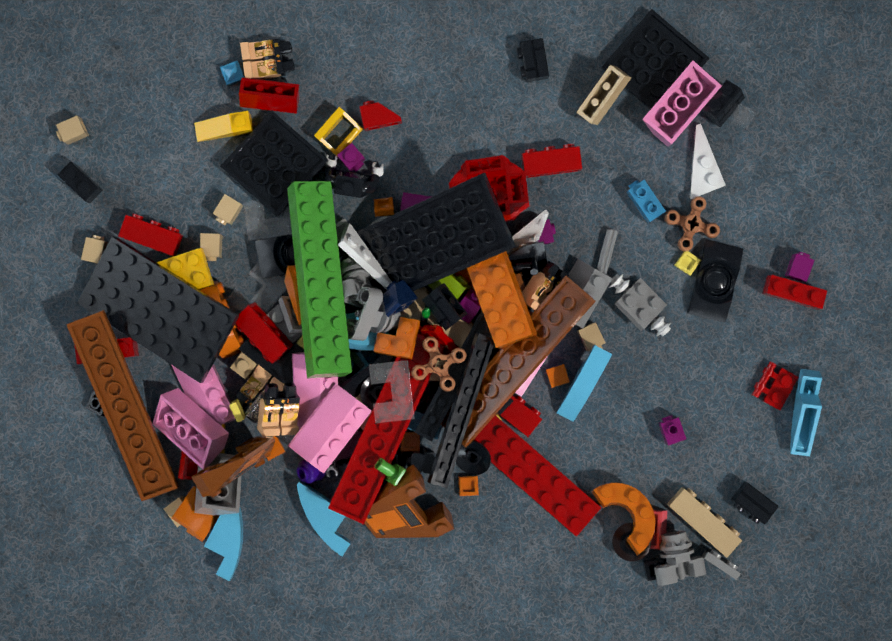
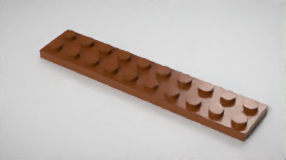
M565 276L532 313L531 319L537 335L503 347L488 363L462 441L464 447L467 448L596 302L569 277ZM450 407V409H449L447 415L445 416V418H444V420H443V422H442V424H441L444 428H445V425H446V422H447V419H448V416H449L451 407Z
M102 310L66 324L141 501L177 489L179 487L105 311Z

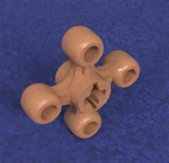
M701 196L692 199L689 215L681 216L676 210H669L664 215L666 224H677L683 228L684 234L677 243L678 248L683 252L692 249V239L695 233L702 232L708 238H715L720 233V228L717 224L702 222L700 213L705 209L707 203ZM696 201L701 203V207L696 206ZM670 214L674 215V221L669 219ZM693 219V223L696 224V226L690 228V224H688V222H690ZM710 227L714 229V234L710 233ZM683 241H687L688 247L683 246Z
M429 336L424 339L422 345L424 350L430 354V361L426 365L414 366L411 371L412 377L416 380H423L429 373H436L440 378V388L443 391H451L456 383L448 374V367L452 363H462L465 361L466 352L462 348H455L449 355H442L438 351V340L435 337ZM428 341L433 342L434 345L432 348L428 347ZM457 352L461 353L460 359L456 358ZM436 359H438V361H445L441 365L442 369H440L439 367H433V365L437 363ZM417 369L422 370L421 376L416 374ZM446 380L450 381L449 387H446L444 384Z

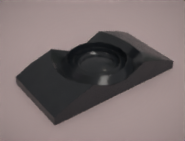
M292 234L255 241L262 279L286 275L287 266L295 265Z
M705 240L687 314L723 323L726 322L732 303L735 283L740 271L743 248Z

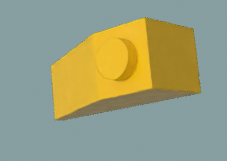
M249 111L230 113L194 123L197 142L250 134L254 130Z

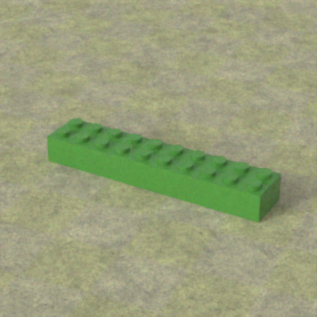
M294 181L287 188L307 379L346 376L352 373L331 181Z

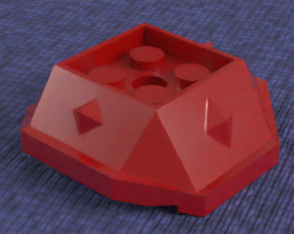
M504 155L466 160L462 164L461 169L449 182L450 189L473 177L486 173L505 221L515 220L522 211L530 206L525 171L510 162Z

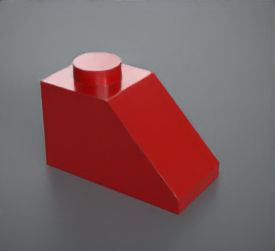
M367 101L363 103V106H359L365 131L402 124L399 115L379 102Z

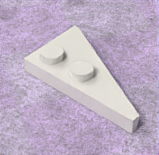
M701 124L696 125L694 134L690 200L726 186Z
M544 210L512 236L516 247L507 251L508 256L524 245L539 241L549 214L547 210Z
M349 223L344 227L338 246L386 289L392 281Z

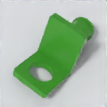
M383 458L379 459L375 465V469L386 475L384 480L394 486L398 484L406 472L405 468L396 463L392 466Z

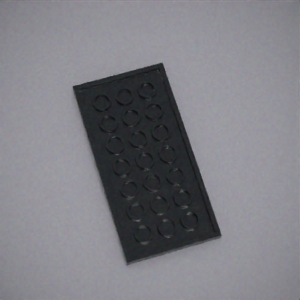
M486 173L473 177L357 231L392 282L396 281V283L404 280L412 291L516 247ZM374 279L377 288L384 294L387 290Z
M111 237L77 302L93 314L104 310L111 326L199 383H203L239 318V315L117 237Z

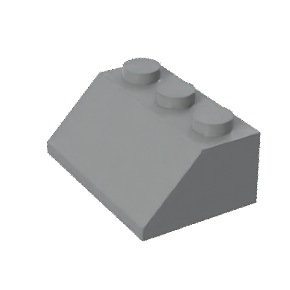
M577 259L569 273V278L596 301L576 323L577 326L584 328L612 278Z
M219 453L208 466L224 463L235 455ZM242 475L221 489L222 492L213 498L211 496L202 497L196 486L194 513L206 515L239 513Z

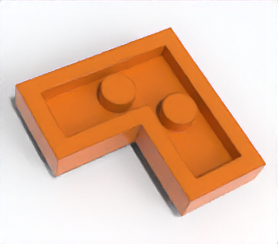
M400 317L396 336L377 333L373 351L379 354L412 359L420 321Z

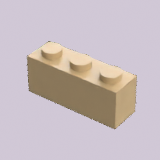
M610 65L577 113L589 123L598 125L631 77L618 67Z

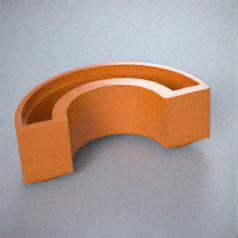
M216 280L213 281L214 285L200 289V291L229 309V305L226 299H224L223 293H225V288L222 282ZM236 323L219 353L222 359L241 353L239 348L245 340L235 330Z
M608 483L595 488L592 494L602 508L609 505H618L625 508L631 514L633 530L626 541L638 556L649 545L655 531V515L650 502L639 490L627 484Z

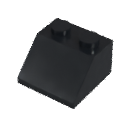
M350 349L352 373L338 377V385L356 398L360 394L363 382L371 375L378 373L359 350Z

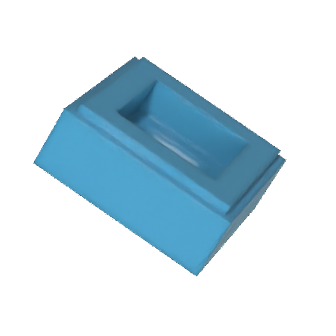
M238 60L220 67L227 86L245 78Z

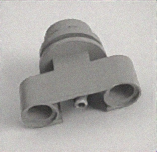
M349 257L340 263L344 302L363 308L364 305L356 300L359 290L362 287L378 288L370 284L373 277L354 259Z
M362 287L356 298L360 304L364 305L362 310H356L355 312L359 319L347 320L348 339L364 341L370 331L373 333H385L389 330H395L401 317L400 312L387 317L383 294L380 289Z
M674 531L661 535L660 551L664 552L660 553L661 558H666L667 564L654 567L658 586L677 583L678 579L682 580L687 576L698 577L706 574L703 556L690 557V554L694 553V549L689 548L692 546V542L687 537L686 531Z

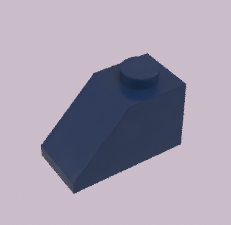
M404 280L397 283L393 281L386 287L387 291L383 294V302L387 317L406 310L418 298Z

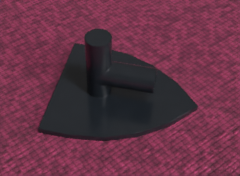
M544 241L524 245L508 256L514 272L521 273L522 275H537L538 267L543 269L547 264Z

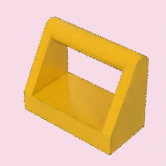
M338 107L314 137L337 156L351 144L363 128L343 109ZM345 118L355 128L334 149L324 139Z

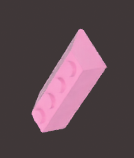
M692 61L642 120L653 135L668 147L673 144L722 85Z
M304 352L292 353L293 383L296 385L297 395L300 397L297 423L299 430L335 383L338 385V377L307 379Z
M214 364L203 383L197 382L171 365L185 395L222 426L235 420L229 407L231 400Z
M335 383L288 444V447L322 473H325L371 413V410Z
M179 388L160 395L153 425L200 468L208 467L225 448L229 432Z

